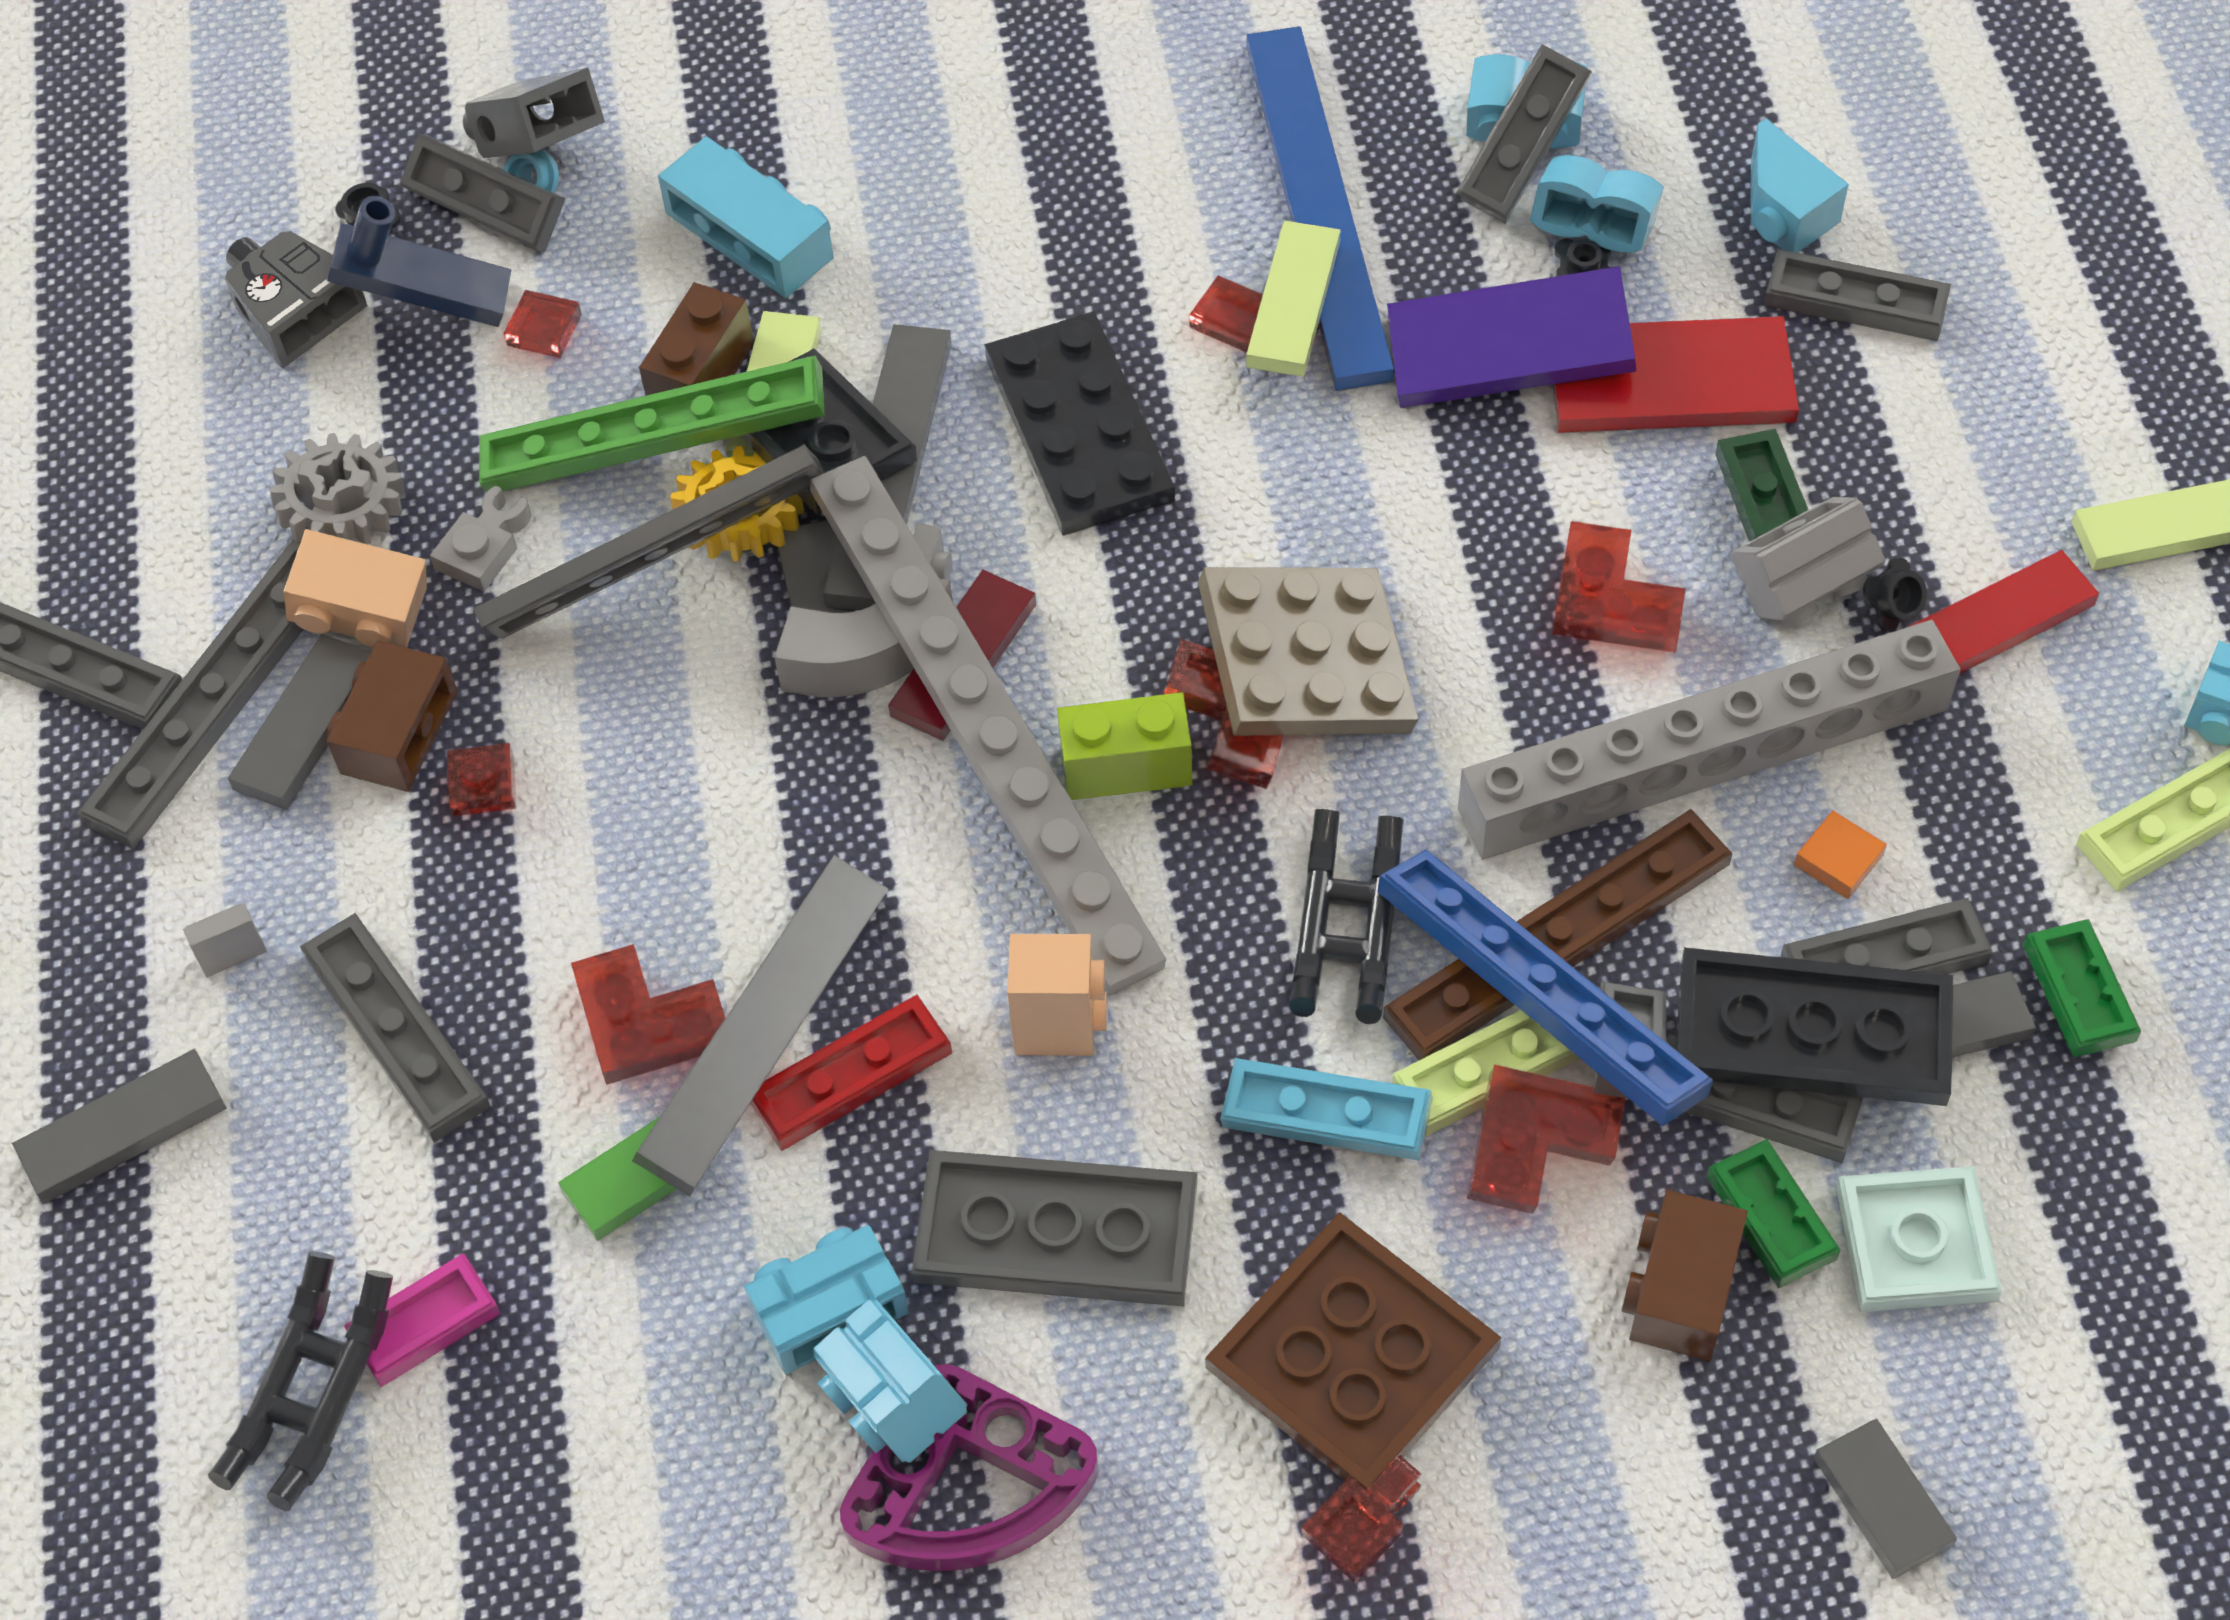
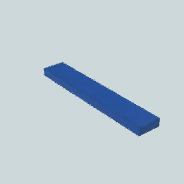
M1427 849L1380 875L1377 889L1380 895L1660 1125H1666L1709 1096L1713 1079Z

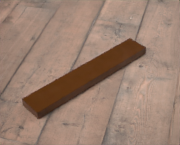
M1690 809L1516 922L1574 967L1729 866L1733 853L1699 816ZM1457 959L1384 1006L1383 1019L1414 1056L1421 1060L1472 1034L1513 1007L1514 1004L1460 959Z

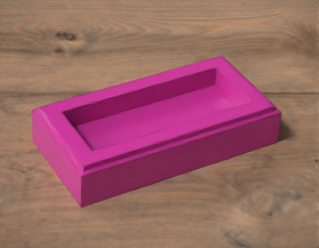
M464 1253L388 1298L386 1308L389 1312L385 1330L376 1351H372L367 1366L380 1387H383L501 1314L496 1302ZM351 1321L344 1325L346 1331L348 1330Z

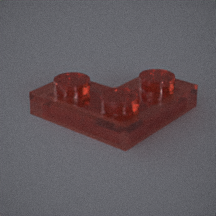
M1571 521L1552 635L1676 653L1686 588L1625 580L1624 576L1632 530Z
M1181 639L1173 657L1163 695L1183 692L1186 709L1220 720L1207 766L1208 770L1267 789L1274 775L1284 735L1234 736L1214 650Z
M634 944L571 963L606 1085L700 1057L725 1020L714 979L650 998Z
M1494 1064L1489 1074L1466 1199L1533 1214L1538 1207L1547 1151L1610 1166L1616 1158L1626 1098L1593 1093V1087Z

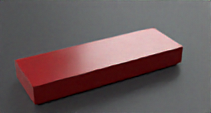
M2060 550L1910 626L1933 620L1960 667L1959 674L2095 606L2099 592L2065 552Z
M918 994L768 1078L750 1104L780 1150L783 1151L953 1053L951 1042Z

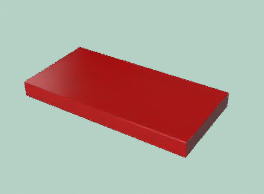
M1784 316L1630 323L1636 361L1635 372L1552 384L1558 433L1796 423L1799 412Z

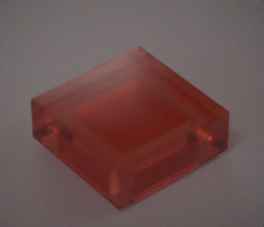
M525 290L504 331L507 346L561 358L582 316L579 302Z

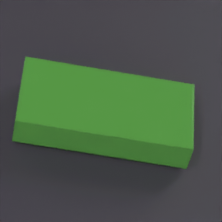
M659 1117L558 1182L563 1195L597 1241L676 1190L672 1185L632 1161Z

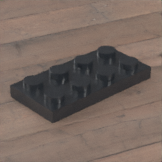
M1095 311L984 344L987 363L1062 536L1175 501V486Z
M1684 947L1681 959L1676 1051L1713 1079L1714 1082L1947 1106L1952 1086L1953 975Z

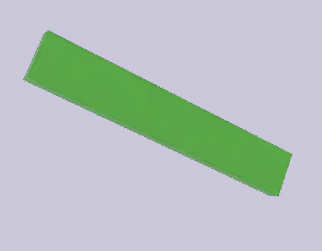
M816 356L806 357L479 435V484L485 492L494 486L502 488V491H507L825 416L822 366Z

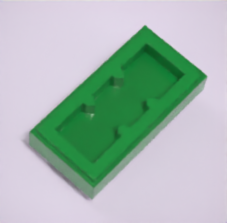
M2089 919L2026 935L2023 947L2074 1058L2137 1042L2141 1029Z
M1768 1139L1708 1167L1706 1178L1723 1204L1748 1210L1743 1235L1778 1289L1838 1259L1841 1251Z

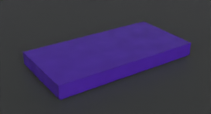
M1620 266L1387 304L1400 408L1636 371L1635 354Z

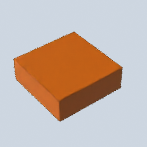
M1832 810L1799 850L1794 865L1849 899L1884 856L1887 844Z

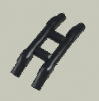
M1315 809L1299 943L1289 1007L1291 1012L1299 1017H1308L1315 1012L1323 960L1361 964L1355 1011L1356 1018L1364 1024H1375L1382 1016L1395 907L1380 895L1377 889L1380 875L1400 864L1404 819L1395 816L1378 817L1371 882L1333 878L1340 812L1328 809ZM1329 904L1367 907L1365 938L1326 934Z
M316 1251L308 1252L301 1285H297L293 1305L287 1316L289 1321L247 1414L242 1415L237 1429L227 1441L226 1450L208 1473L210 1481L224 1490H231L248 1465H253L267 1446L274 1427H272L273 1423L304 1433L305 1435L300 1436L295 1450L285 1462V1470L267 1493L269 1502L283 1511L291 1510L305 1488L314 1483L327 1463L333 1449L330 1447L369 1357L373 1350L376 1351L383 1336L389 1312L386 1307L393 1281V1275L376 1270L366 1271L359 1304H355L351 1324L345 1335V1338H347L346 1343L315 1333L314 1331L319 1330L327 1311L331 1293L328 1287L335 1261L333 1255ZM302 1358L334 1368L317 1407L285 1397Z

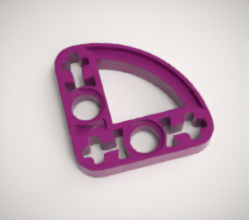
M950 1364L935 1365L936 1369L967 1404L966 1409L975 1413L972 1429L966 1430L969 1425L967 1415L965 1414L943 1434H934V1442L926 1448L929 1452L928 1462L921 1471L915 1474L905 1475L898 1473L891 1467L889 1460L893 1451L888 1445L884 1446L878 1453L872 1451L843 1499L840 1507V1521L850 1545L859 1552L882 1562L925 1571H954L976 1568L1004 1560L1030 1548L1063 1524L1080 1506L1095 1484L1099 1473L1097 1449L1091 1437L1081 1429L960 1367ZM983 1401L984 1403L977 1410L978 1402ZM1010 1415L1023 1422L1026 1430L1018 1443L1010 1447H1000L992 1444L985 1435L987 1426L993 1419L999 1416ZM1039 1432L1046 1433L1043 1436L1044 1450L1058 1457L1064 1458L1070 1450L1078 1451L1079 1466L1082 1469L1078 1471L1068 1468L1063 1476L1056 1475L1054 1460L1049 1455L1035 1449ZM957 1447L1042 1490L1035 1498L1016 1511L981 1526L956 1531L937 1532L909 1529V1526ZM1034 1452L1033 1461H1026L1028 1457ZM878 1478H881L886 1485L893 1489L884 1505L886 1519L889 1523L885 1527L874 1523L868 1532L862 1531L863 1527L858 1512L861 1509L866 1512H873L884 1497L882 1484L876 1481ZM897 1492L906 1494L907 1496L905 1498H902Z

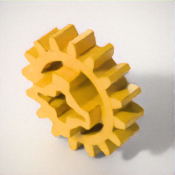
M736 446L733 455L725 458L717 449L711 451L712 462L707 465L694 459L690 462L692 476L678 475L676 478L678 492L671 493L672 509L696 499L766 464V462L756 452L752 457L745 456L742 446ZM795 494L689 548L695 550L706 544L708 558L715 559L723 550L730 551L733 562H739L742 552L750 549L756 557H763L764 544L770 542L778 547L785 545L783 529L797 531L799 527L798 515L804 513L803 500Z

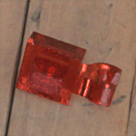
M1399 1455L1367 1490L1350 1476L1302 1526V1536L1353 1583H1356L1403 1534V1523L1393 1513L1403 1508L1420 1490L1421 1484L1417 1480L1421 1477V1473Z

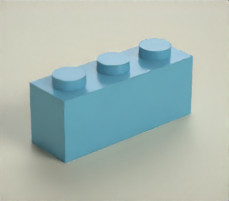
M707 136L658 175L667 215L785 299L834 258L830 237L831 226L827 217L820 209L811 204L806 206L789 194L777 179L772 176H763L750 167L737 151L731 148L724 149Z

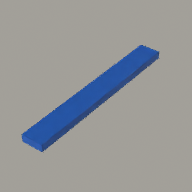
M1301 26L1246 34V48L1291 221L1340 229V245L1318 324L1335 391L1393 382L1394 368Z

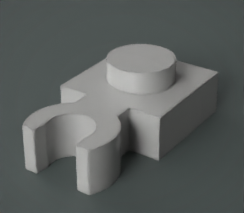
M498 486L492 487L482 499V514L476 518L463 512L430 554L434 569L485 592L517 550L513 533L525 528L531 519L528 500L521 497L512 509L500 511L506 503L503 491Z

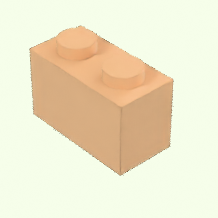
M305 529L283 591L286 620L295 622L300 628L312 633L323 634L331 631L355 637L360 643L374 648L377 640L407 648L427 589L426 559Z
M1010 934L1007 995L1015 1055L1094 1056L1095 1031H1107L1108 1002L1107 991H1105V960H1093L1091 934Z

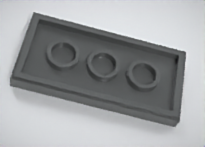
M930 1150L911 1272L913 1283L1185 1307L1198 1174L1197 1172Z

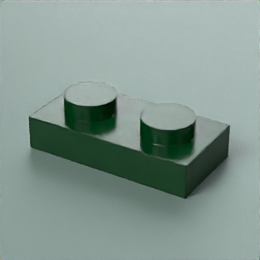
M1776 428L1718 440L1715 456L1749 542L1808 510Z

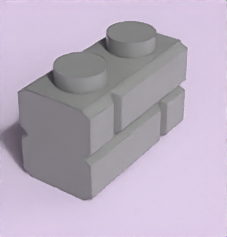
M1831 497L1732 551V560L1741 581L1746 584L1745 591L1755 614L1759 618L1782 620L1786 625L1806 620L1819 611L1816 602L1832 593L1835 597H1841L1861 590L1867 579V574L1884 565L1886 560L1876 536L1870 531L1872 525L1861 501L1857 498Z

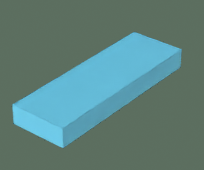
M1235 1058L1220 1120L1223 1128L1419 1161L1433 1097L1429 1089Z

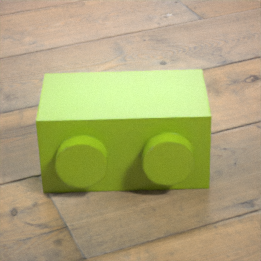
M1183 692L1057 707L1065 786L1071 800L1192 786V750Z

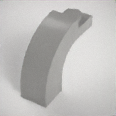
M917 523L913 536L952 599L949 580L952 568V554L944 552L941 527ZM877 604L849 613H828L790 607L774 657L781 691L816 697H842L870 692L901 679L914 668Z

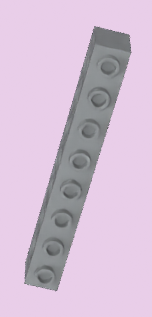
M1929 620L1463 768L1461 770L1458 810L1481 860L1947 711L1960 673V667L1934 621Z

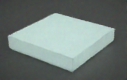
M1975 1166L1840 1176L1838 1178L1836 1192L1860 1312L1998 1301L2002 1291Z

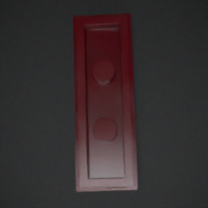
M982 569L957 605V610L992 668H994L1037 605L1036 593ZM913 668L888 704L890 717L944 741L951 730L916 670Z

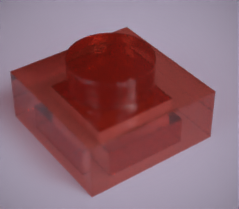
M510 743L447 750L449 805L453 816L516 809L514 754Z

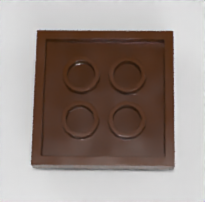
M1339 1212L1205 1357V1368L1367 1499L1498 1351L1502 1337Z

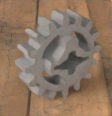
M331 433L327 437V445L318 446L311 439L305 440L306 453L300 455L288 451L285 454L287 468H274L272 473L275 486L269 487L273 508L276 510L281 529L290 527L293 540L297 543L302 540L305 529L347 540L357 537L361 543L368 545L371 544L369 531L376 529L387 533L391 530L388 516H401L402 506L400 498L405 496L402 475L398 473L395 457H384L382 445L379 442H375L365 449L362 448L360 435L354 434L347 444H341L336 434Z

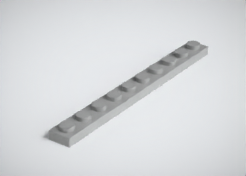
M863 456L810 479V492L1070 934H1091L1093 960H1105V991H1107V997L1163 970L1166 957L867 457Z

